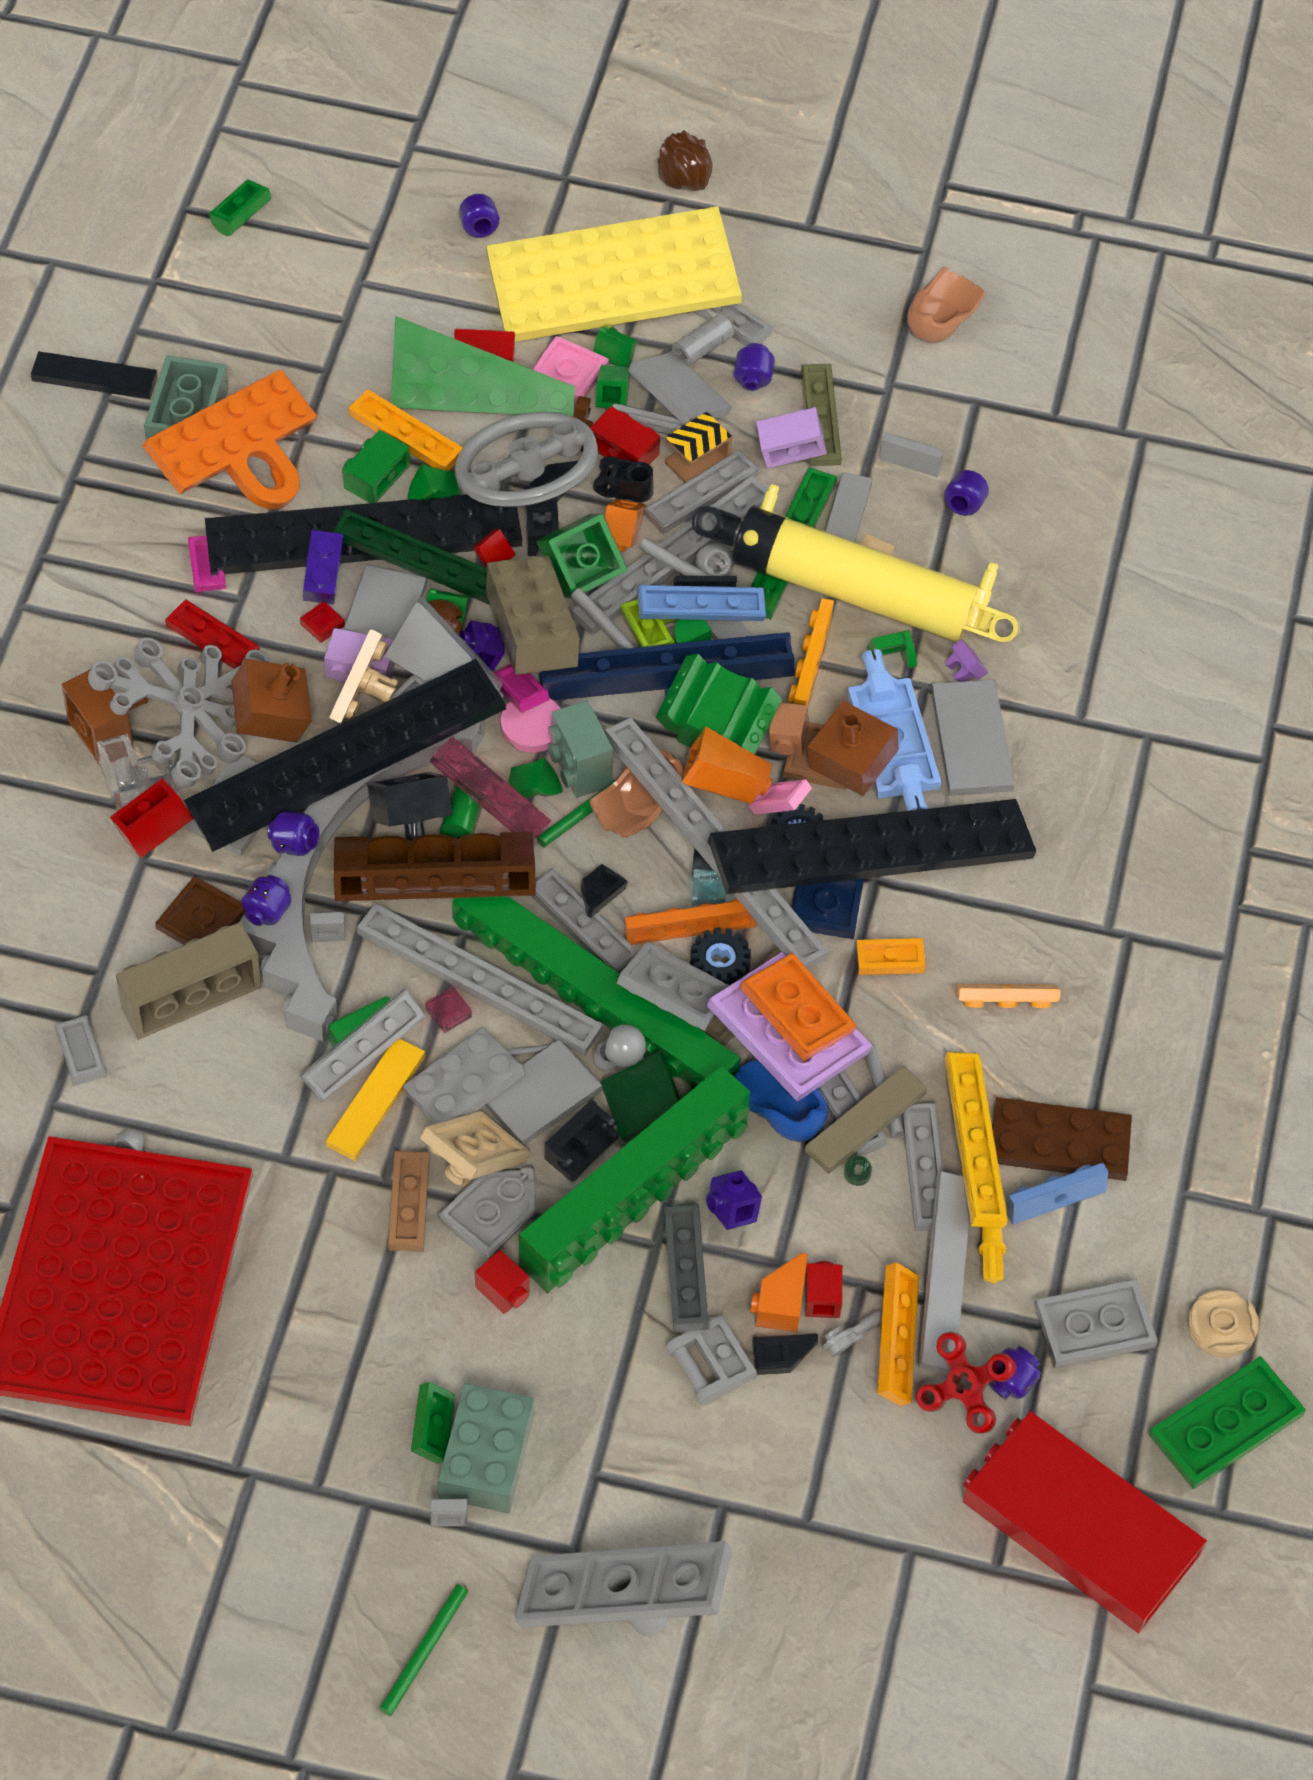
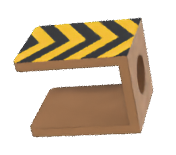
M707 411L666 437L667 443L677 452L667 457L665 464L684 483L731 455L732 435Z

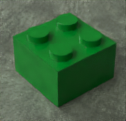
M602 513L588 514L536 541L542 555H549L564 598H572L571 594L579 587L585 593L628 571Z

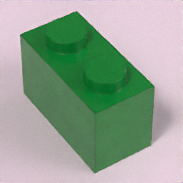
M379 430L372 438H368L363 443L361 450L354 458H349L345 462L342 469L344 489L369 503H377L410 467V446Z

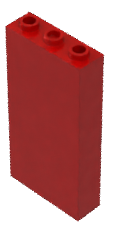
M1029 1411L1023 1420L1016 1418L1005 1434L1008 1438L1001 1446L997 1443L993 1445L985 1456L984 1461L987 1463L980 1471L974 1469L963 1483V1487L966 1489L962 1502L1139 1634L1202 1555L1207 1540L1036 1414Z

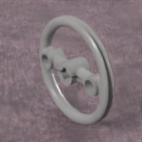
M557 412L524 413L497 421L475 434L459 452L455 463V473L461 489L472 499L481 503L499 507L534 505L558 497L579 484L593 468L598 456V446L595 435L590 427L573 416ZM537 427L553 428V436L539 443L531 437L516 439L508 447L510 457L495 464L491 461L478 462L472 467L470 472V466L475 456L492 441L523 429ZM581 446H583V453L578 463L560 478L532 489L499 491L500 481L513 475L517 476L519 480L524 481L538 478L544 472V460L557 454L562 457L576 455L581 450Z

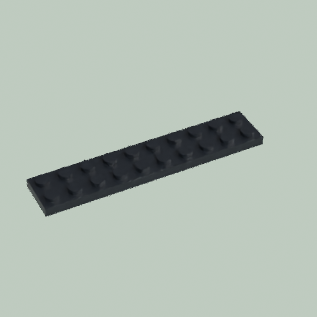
M467 494L436 499L431 498L430 500L410 499L205 518L211 576L218 575V571H223L224 574L306 567L311 530L333 533L344 509L353 511L450 553L475 551L473 547L494 529L502 531L511 548L522 547V533L517 507H499L484 504L472 499ZM343 543L340 564L382 560Z
M474 659L185 799L184 802L208 846L214 852L268 826L283 811L296 812L506 710L505 702L478 660Z
M1017 799L714 832L710 834L708 840L726 895L1033 859L1036 853L1035 845Z

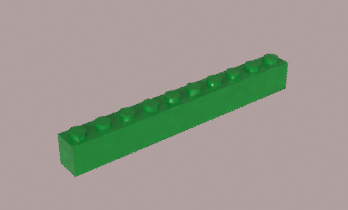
M510 897L454 898L452 900V919L459 928L471 931L479 937L486 947L490 949L495 948L504 954L512 965L524 968L531 973L534 980L539 984L548 985L557 992L562 1000L567 1003H574L584 1011L585 1015L601 1022L610 1031L614 1026L629 1024L638 1028L646 1041V1051L643 1056L647 1058L660 1051L665 1057L671 1076L681 1078L692 1089L721 1065L733 1076L738 1072L741 1057L698 1027L688 1024L685 1020L660 1009L650 1001L632 994L624 987L616 984L620 973Z

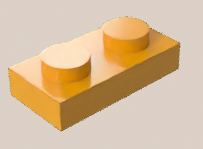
M923 938L856 940L858 975L925 973L926 964Z

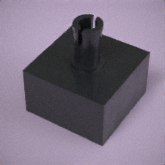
M425 772L367 783L373 822L389 827L404 824L406 839L410 841L425 835L423 821L453 815L448 780L445 775Z

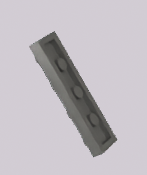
M699 1204L664 1207L673 1331L709 1330Z

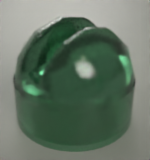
M855 1155L848 1159L844 1168V1177L847 1182L855 1186H861L870 1180L872 1166L866 1157ZM856 1164L862 1165L861 1175L854 1174Z

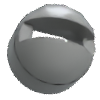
M607 1041L600 1043L594 1052V1064L602 1071H612L617 1066L611 1063L606 1056L604 1059L602 1055L606 1049Z
M125 1129L117 1136L113 1145L114 1147L142 1151L144 1138L142 1133L136 1129Z

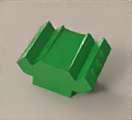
M693 654L685 657L655 717L665 729L678 734L677 742L690 748L706 726L755 754L782 698L772 686L761 688L753 678L742 677L726 670L718 662L707 664L699 654Z

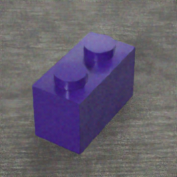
M311 530L303 586V601L318 603L325 601L327 604L334 605L343 546V534Z

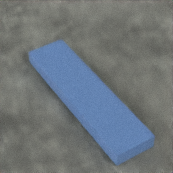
M639 585L637 589L639 619L764 621L766 617L764 588Z

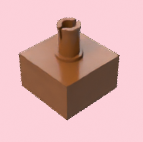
M252 659L244 660L231 680L237 733L297 743L312 722L306 669L299 668L292 663L289 666V663L281 665Z
M90 670L61 685L68 722L99 766L134 749L128 712L142 704L148 703V698L145 697L132 704L125 715H117L110 709V702L115 695L114 691L111 688L104 691L93 689L89 684L88 673Z
M843 700L807 746L809 768L864 796L899 751L898 729Z

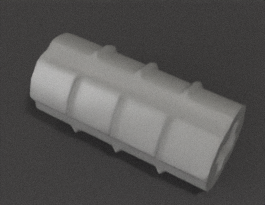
M716 315L674 343L672 351L687 365H691L734 335L733 326L725 315Z

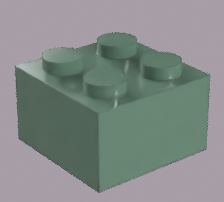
M588 700L553 711L551 726L548 727L551 744L548 745V752L553 763L558 762L562 769L560 773L565 787H571L576 798L602 790L612 782L613 748Z

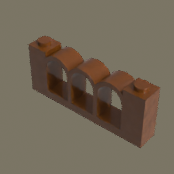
M533 831L500 832V836L489 833H475L462 836L459 839L446 835L432 834L423 835L411 841L399 836H379L369 840L368 836L335 837V901L535 896L536 879Z

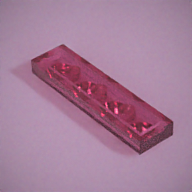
M453 736L431 758L430 763L511 832L533 831L534 841L550 824L551 820Z

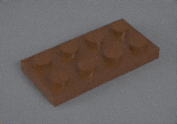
M996 1097L993 1136L998 1164L1071 1174L1084 1165L1094 1166L1104 1163L1108 1170V1179L1126 1181L1132 1115Z

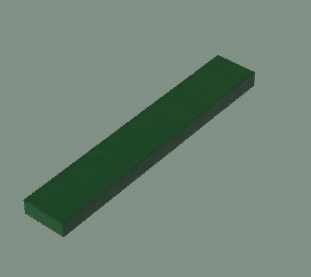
M344 509L333 533L343 534L344 544L490 605L486 594L487 568L353 511Z

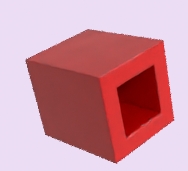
M500 1249L475 1271V1287L505 1314L512 1307L518 1308L527 1300L530 1292V1277Z
M829 1261L807 1263L805 1276V1317L840 1318L843 1300V1265L833 1264Z

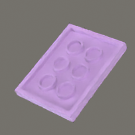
M781 952L711 997L707 1007L798 1102L869 1054L872 1045L855 1029L850 1035L806 1061L799 1057L740 989L742 981L786 957Z

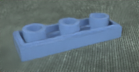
M1104 1163L1094 1166L1084 1165L1074 1173L1062 1177H1050L1044 1183L1031 1188L1021 1187L1009 1195L1007 1216L1012 1225L1105 1193L1107 1190L1108 1170Z

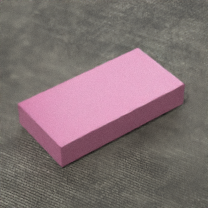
M806 779L772 783L764 796L759 794L753 804L749 803L748 807L754 815L795 810L812 787Z

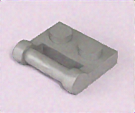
M722 1315L708 1321L709 1330L688 1331L672 1339L666 1345L670 1356L676 1357L697 1391L695 1396L701 1406L711 1404L719 1396L755 1379L757 1371ZM696 1345L717 1381L708 1384L689 1353L688 1348Z

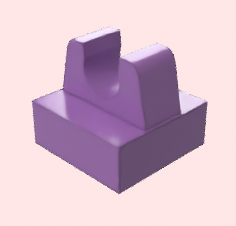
M961 639L952 646L954 652L946 660L945 664L951 670L961 665L960 671L954 675L959 682L967 681L973 677L979 680L988 673V670L975 651Z

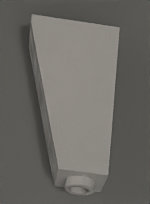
M420 596L384 656L426 682L477 659L498 692L503 684L496 674L438 612Z

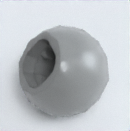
M708 543L696 555V568L710 576H729L734 568L731 559L732 551L722 543Z
M621 1024L614 1026L607 1040L605 1056L618 1067L635 1065L642 1059L646 1051L644 1035L633 1025Z

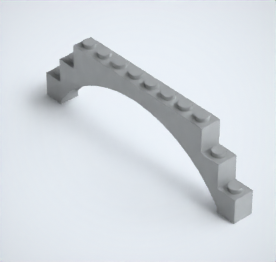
M485 720L309 805L305 812H300L301 814L310 815L315 824L318 825L319 841L317 846L305 856L280 853L281 856L278 862L271 864L266 876H276L288 885L290 889L289 894L291 895L290 906L275 925H254L247 920L245 914L240 920L257 953L265 956L260 966V973L263 974L264 988L287 996L282 1009V1013L285 1014L286 1028L324 1042L328 1034L329 1024L334 1022L337 1017L336 998L327 994L315 972L307 950L303 927L305 901L310 881L324 849L348 817L369 799L367 783L403 777L423 767L460 756L473 758L485 735Z

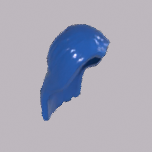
M758 1060L747 1062L735 1073L734 1077L751 1092L749 1111L765 1118L782 1137L795 1142L808 1141L823 1128L828 1118V1106L818 1089L797 1102Z

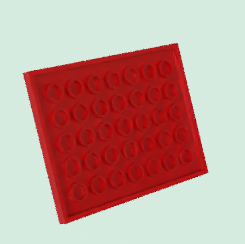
M48 1136L0 1307V1396L191 1427L253 1177L252 1168Z

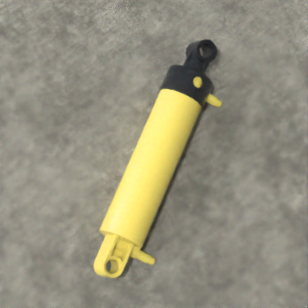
M773 484L769 486L761 507L752 505L744 519L711 506L700 507L692 516V526L698 535L729 546L734 545L731 558L733 564L762 575L773 576L956 643L961 640L965 630L999 642L1012 641L1019 633V622L1014 616L987 606L993 592L991 590L997 576L998 564L989 563L980 586L970 584L774 513L773 508L778 497L779 486ZM708 513L714 514L717 520L715 528L711 531L705 530L702 526V519ZM1001 619H1008L1013 624V632L1008 637H1002L996 631V624Z

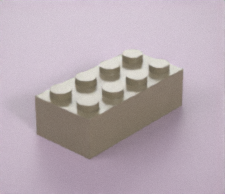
M549 555L487 563L486 594L515 675L578 667L580 638Z
M241 922L232 926L221 927L215 933L201 939H192L180 948L170 952H161L149 961L139 965H130L122 972L116 974L121 1009L138 1040L261 988L258 953Z

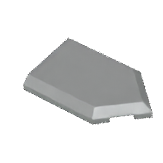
M534 1167L497 1171L476 1178L438 1214V1218L443 1225L483 1258L490 1259L536 1214Z

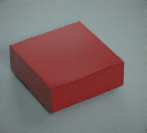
M494 529L473 547L485 568H487V563L510 560L516 555L500 529Z
M323 601L300 617V625L322 643L332 636L334 628L342 629L345 627V620Z

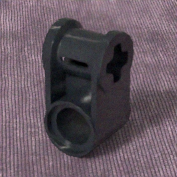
M613 456L601 459L599 464L601 471L599 477L593 483V489L597 494L606 498L614 497L638 503L646 502L652 498L654 494L653 469L649 464L619 459Z

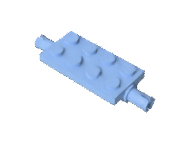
M874 649L875 658H873L871 650H868L862 655L868 677L862 685L848 687L847 696L849 703L897 728L899 751L873 783L877 799L903 795L907 811L928 809L922 792L940 789L941 779L911 679H896L886 671L882 652L879 649Z

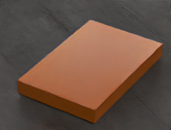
M794 953L787 955L741 983L740 989L803 1061L850 1035L857 1027L855 1022Z

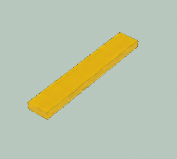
M947 1052L944 1061L970 1223L972 1227L1005 1228L1008 1219L980 1054Z

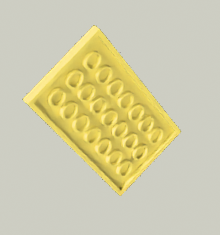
M718 206L486 245L504 331L515 332V342L599 328L606 324L616 325L742 303V294Z

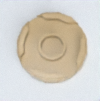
M1217 1289L1204 1293L1194 1303L1188 1315V1331L1193 1342L1202 1351L1214 1357L1231 1358L1243 1354L1252 1346L1259 1331V1318L1254 1306L1248 1300L1246 1302L1240 1298V1294L1231 1290Z

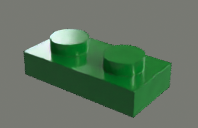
M431 1382L419 1386L411 1452L436 1464L444 1461L450 1438L455 1394Z

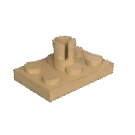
M374 629L369 630L329 716L330 719L344 723L347 719L354 718L361 705V702L357 700L360 692L376 697L384 703L390 700L399 681L372 669L374 661H381L389 644L384 642L387 635Z
M482 1111L427 1126L420 1136V1139L429 1145L432 1153L443 1157L450 1163L445 1170V1175L457 1185L463 1184L468 1186L472 1179L525 1163L531 1152Z

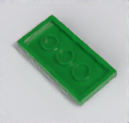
M1260 1356L1151 1428L1149 1436L1194 1490L1304 1416L1306 1409Z

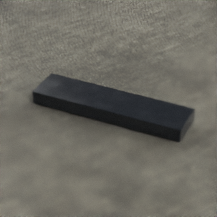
M38 351L31 371V380L35 382L148 400L151 399L158 377L157 370L41 351Z

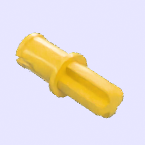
M982 1227V1244L979 1246V1253L982 1255L983 1279L986 1282H991V1284H997L998 1281L1004 1279L1003 1255L1006 1253L1007 1247L1003 1243L1002 1228Z

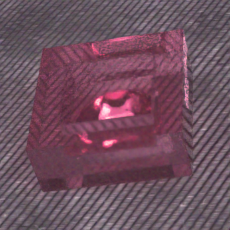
M454 987L425 1003L426 1011L443 1033L472 1018L471 1008Z

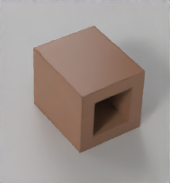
M780 703L771 721L769 730L771 752H777L782 755H803L809 727L808 705Z

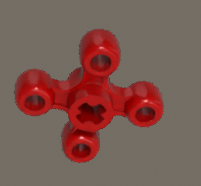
M956 1332L943 1333L937 1340L936 1349L938 1354L949 1364V1374L947 1379L941 1384L929 1383L921 1386L916 1393V1402L922 1410L935 1412L943 1408L948 1400L959 1399L964 1403L967 1410L966 1424L968 1428L974 1433H988L993 1430L997 1419L994 1411L984 1402L983 1391L990 1382H1005L1012 1379L1017 1370L1016 1362L1010 1355L998 1353L991 1356L983 1366H973L966 1358L967 1345L964 1337ZM950 1340H953L955 1343V1349L952 1352L948 1350ZM1001 1361L1004 1362L1006 1367L1002 1374L998 1371V1364ZM962 1377H968L967 1380L972 1383L970 1389L965 1388V1385L960 1382ZM929 1392H933L935 1397L932 1404L927 1399ZM980 1413L985 1417V1422L982 1426L977 1421Z

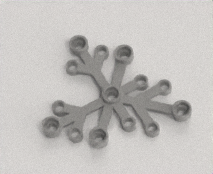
M145 637L138 642L134 649L135 661L140 666L150 667L168 689L148 684L134 668L133 662L124 656L118 657L113 665L105 661L96 662L88 673L89 684L97 691H104L111 687L126 691L125 693H116L110 702V709L117 715H125L132 704L145 697L174 705L176 710L181 713L180 734L167 741H159L153 748L151 755L156 762L165 764L169 762L175 752L179 751V761L172 770V779L180 788L191 787L196 783L201 774H212L218 764L217 759L208 753L194 737V719L216 743L217 754L222 761L226 763L238 761L246 749V744L239 735L234 733L224 734L208 715L219 717L221 723L229 727L236 724L234 705H222L207 699L214 697L234 703L233 692L229 687L232 686L231 680L240 666L218 678V662L222 657V653L216 646L207 645L200 654V661L205 665L204 686L196 687V674L200 665L192 657H184L178 665V673L182 676L181 684L159 659L163 653L161 644L153 638ZM250 650L242 660V663L245 659L270 663L267 655L259 650Z

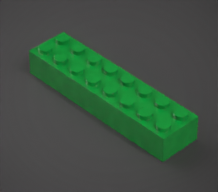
M721 1065L519 1234V1266L547 1294L556 1286L558 1288L564 1286L578 1267L590 1264L598 1255V1250L607 1243L613 1244L616 1242L630 1223L641 1221L648 1213L649 1207L656 1201L662 1202L667 1199L673 1192L675 1185L681 1180L687 1181L693 1177L701 1163L707 1158L709 1160L714 1159L721 1152L726 1142L731 1138H739L748 1127L747 1121L751 1092Z

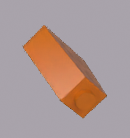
M705 726L689 749L681 782L688 786L753 804L758 795L764 796L772 784L773 779L770 778L772 764Z

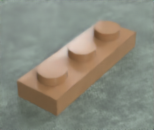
M394 1152L388 1240L390 1251L424 1252L429 1152Z

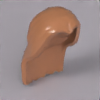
M943 266L933 280L915 295L907 316L910 331L918 339L928 343L945 341L978 308L985 295L984 289L974 285L972 281L964 276H958L954 271L949 272V268Z
M659 750L677 773L683 777L684 766L681 761L676 759L670 752ZM627 766L611 786L590 799L591 808L597 814V820L603 829L613 831L615 834H621L620 836L623 838L648 828L664 811Z

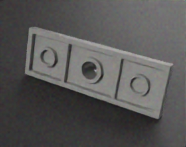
M726 1541L531 1556L515 1621L521 1628L628 1620L639 1634L652 1636L659 1633L666 1626L669 1617L718 1614L732 1548Z

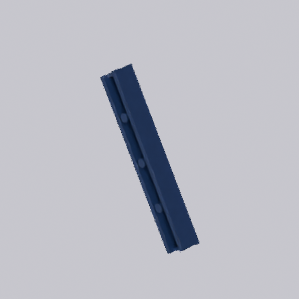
M790 632L578 654V667L541 671L539 673V682L548 691L549 698L554 701L670 689L685 657L693 654H699L707 664L718 662L726 670L742 677L753 678L754 680L795 676L794 653H792Z

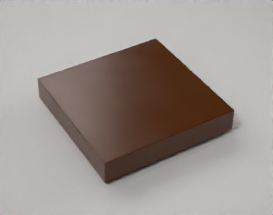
M194 876L156 921L155 925L157 930L185 945L192 939H201L211 935L221 927L239 923L246 912L240 901Z

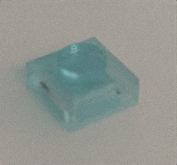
M693 869L692 904L710 903L714 905L725 903L726 892L722 880L715 871Z

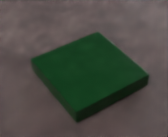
M660 1051L600 1082L612 1116L617 1123L619 1135L625 1143L634 1139L680 1100L665 1057Z

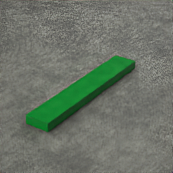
M808 467L785 517L815 528L837 483V476ZM757 573L751 587L764 588L765 618L771 620L789 582L770 575L765 576Z

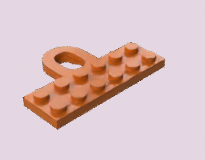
M279 369L146 439L142 447L179 495L226 471L252 503L265 509H280L287 506L299 490L300 480L295 466L276 442L312 424L318 416L285 373ZM258 457L269 465L271 477L275 481V487L266 488L257 480L247 465V458Z

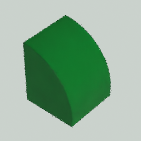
M601 365L597 379L595 407L610 408L615 403L627 406L630 384L629 367Z
M678 619L674 630V642L676 644L711 640L712 629L705 620Z

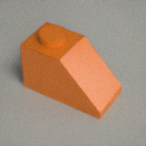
M616 498L607 505L605 521L619 551H626L627 547L631 548L636 544L646 504Z
M800 1253L762 1279L760 1292H753L750 1313L757 1314L756 1327L798 1332L808 1254Z

